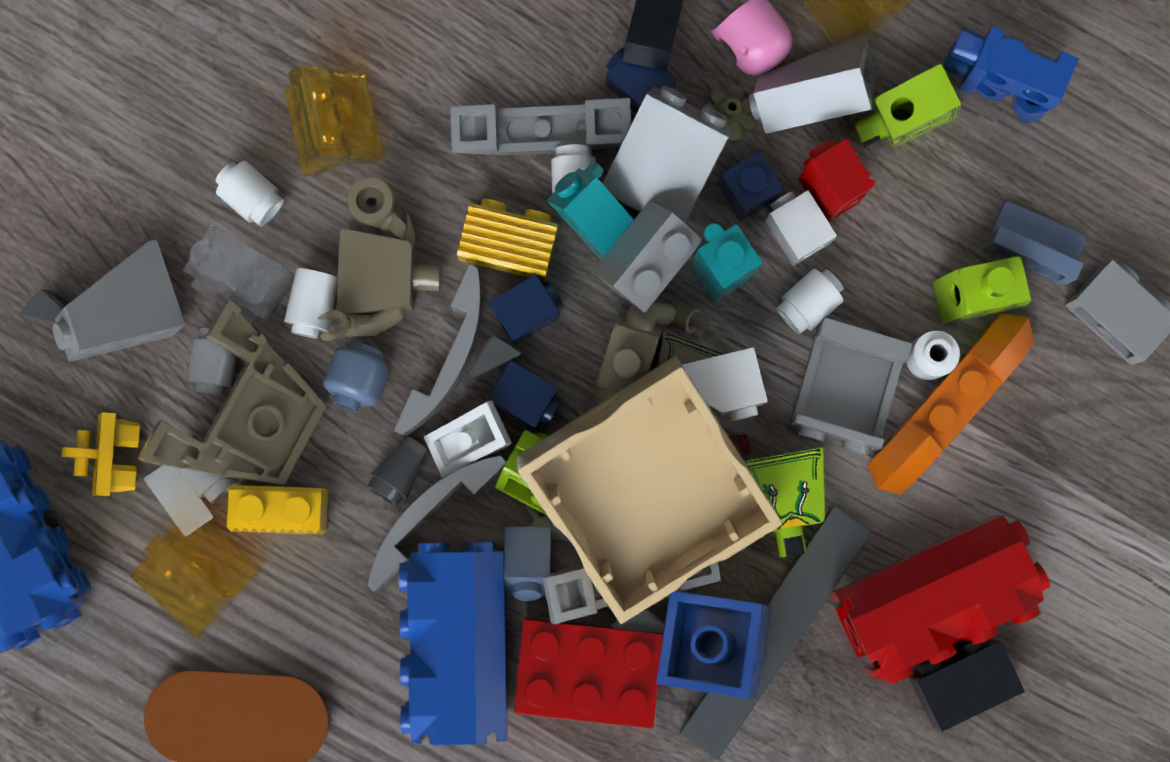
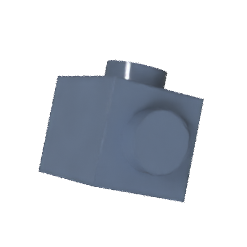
M505 526L503 575L505 596H513L521 601H534L540 597H546L543 577L551 574V527Z

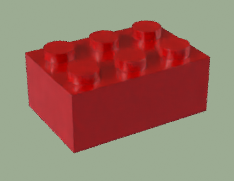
M525 617L514 714L654 729L658 690L656 682L663 634L613 629L610 626L573 622L552 624L551 620Z

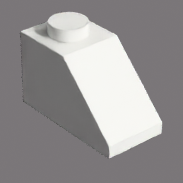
M754 347L683 364V367L706 403L717 416L730 414L731 422L758 415L757 407L768 402Z

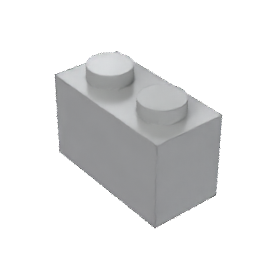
M649 201L592 273L623 299L645 313L702 243L703 239L673 212Z
M1112 259L1099 266L1064 306L1126 362L1134 365L1145 361L1170 334V303L1157 293L1150 294L1138 283L1140 280L1139 276L1133 269L1124 263H1116Z

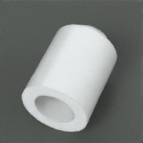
M296 268L284 319L285 323L292 325L291 333L318 339L319 331L329 332L331 321L329 319L318 320V317L334 310L338 277L315 270Z

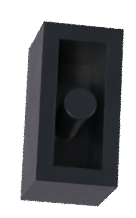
M989 639L973 645L970 640L958 646L960 653L942 662L930 664V661L927 660L917 665L919 673L909 677L933 728L943 732L1025 692L1001 641Z

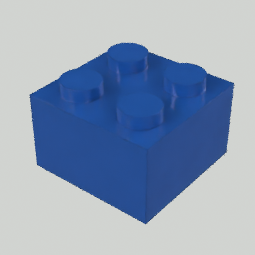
M678 591L672 592L669 596L656 684L758 700L771 608L752 602Z

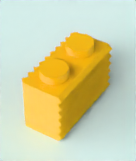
M482 199L481 205L470 203L457 251L459 261L528 278L536 274L540 281L546 282L558 234V224L550 222L552 216L532 209H526L524 216L507 212L508 205L491 199Z
M229 485L227 528L231 532L323 535L327 531L329 490L324 488Z

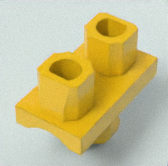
M102 412L97 415L95 449H90L91 431L77 430L76 448L62 447L61 457L75 458L73 476L88 477L89 459H94L91 496H110V492L135 490L136 466L112 464L113 447L138 448L140 424L124 419H116V413Z

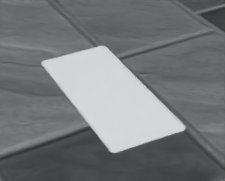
M162 465L144 477V481L185 537L213 519V515L174 467Z

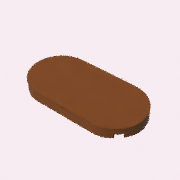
M185 670L165 678L151 692L145 706L144 726L153 747L164 757L174 762H307L326 741L330 728V713L328 705L318 690L308 681L297 676Z

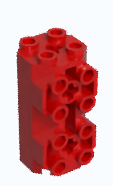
M1004 515L992 516L830 592L832 601L843 603V605L835 608L853 651L858 658L867 655L869 662L872 663L864 667L869 677L873 679L879 678L880 681L887 680L888 684L902 681L914 674L912 666L920 662L929 660L930 664H936L954 656L957 652L953 644L960 639L963 642L971 640L973 645L998 635L997 626L1014 621L1015 625L1032 620L1041 614L1038 604L1044 601L1042 591L1050 588V581L1043 567L1038 562L1033 564L1026 549V546L1030 545V540L1019 520L1009 523Z

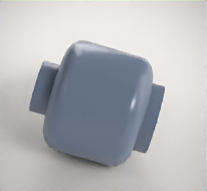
M351 342L349 347L337 349L323 381L325 389L334 396L332 403L341 409L357 413L360 406L373 407L377 405L390 375L389 366L383 361L385 355L376 348L359 342Z

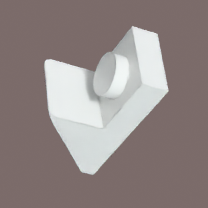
M493 401L480 405L424 436V440L442 478L484 457L501 452L511 444V440Z

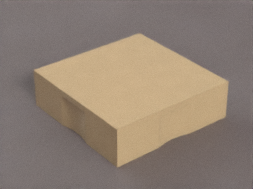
M674 356L517 456L518 473L553 525L573 544L580 556L585 572L620 624L676 591L689 577L699 570L716 562L726 560L782 525L775 508L677 356Z

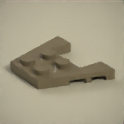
M228 300L224 302L205 338L243 359L245 365L203 442H200L161 420L154 427L138 459L148 463L275 486H284L322 416L326 405L290 364L285 363L269 346L265 336L262 333H258L243 317L240 308Z

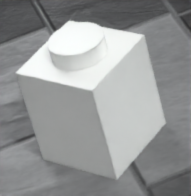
M809 190L798 197L791 191L770 205L773 212L768 215L765 222L792 266L828 246L837 237Z

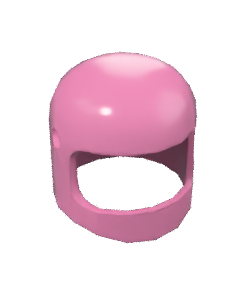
M768 0L747 1L730 14L720 25L710 31L719 43L725 41L733 50L737 58L736 66L742 72L753 76L762 75L777 67L787 57L793 46L791 30Z

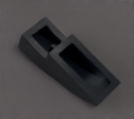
M636 0L625 43L623 62L667 71L683 0Z

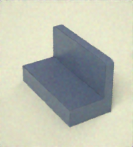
M1007 201L1000 209L983 250L1003 259L1021 256L1024 268L1065 286L1077 280L1084 263L1078 261V258L1086 242V236Z

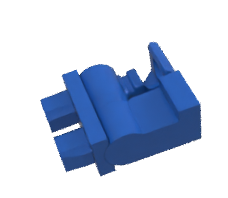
M992 26L986 36L963 28L957 40L952 44L943 64L944 70L963 78L960 90L972 94L976 89L982 96L996 102L1001 101L1006 96H1014L1013 110L1026 123L1039 121L1062 100L1079 58L1061 52L1052 61L1029 52L1026 46L1017 39H1002L1005 31Z

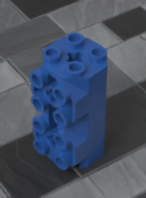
M0 440V653L13 648L18 650L39 640L41 636L38 631L41 629L46 631L55 626L58 629L81 618L82 614L79 607L85 604L83 595L91 591V585L85 572L79 566L74 567L67 553L71 550V544L65 532L60 526L50 529L44 522L43 513L50 510L51 505L44 490L39 485L34 486L27 470L31 469L28 456L20 445L10 448L4 440Z
M466 542V552H450V543H418L419 553H410L409 562L399 563L400 591L408 592V608L400 610L399 632L400 638H410L411 646L410 655H405V657L400 659L401 686H409V701H406L405 705H401V734H411L412 743L421 744L425 735H429V745L487 743L486 735H490V733H496L497 742L506 741L508 725L506 604L503 578L504 551H496V542Z

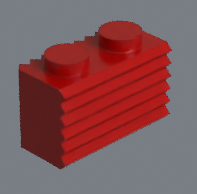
M829 139L809 153L811 157L803 162L805 169L798 178L805 191L809 190L828 222L860 204L875 186L876 180L869 179L871 172L864 171L866 164L859 163L861 156L854 155L856 149L851 148V141L845 139L838 144H835L833 139Z

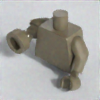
M365 177L352 185L347 195V205L351 214L360 223L371 225L380 235L340 229L336 310L328 311L318 317V320L329 319L334 324V332L321 334L320 337L323 341H331L343 335L346 337L377 336L401 322L405 312L414 310L415 290L440 291L441 264H416V234L411 218L407 212H403L398 206L394 205V196L390 187L384 181L375 177Z
M675 300L671 304L653 302L645 313L632 304L627 313L620 311L595 386L596 406L649 373L663 325H671L689 334L693 333L695 327L688 325L689 319L694 313L699 314L701 310L680 300Z

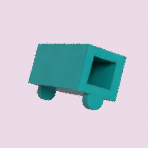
M594 162L585 170L578 168L575 172L568 173L561 178L555 186V192L547 201L595 255L602 260L634 219L598 179L602 175L603 169L597 162Z
M718 224L708 225L704 232L706 241H703L698 246L690 266L714 303H717L750 281L763 263L737 224L726 231Z

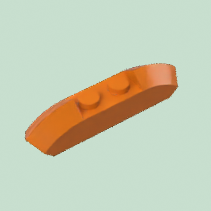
M1000 313L959 358L955 369L942 377L883 444L882 449L878 450L868 462L867 466L877 489L902 495L947 448L1011 375L1035 342L1029 317Z

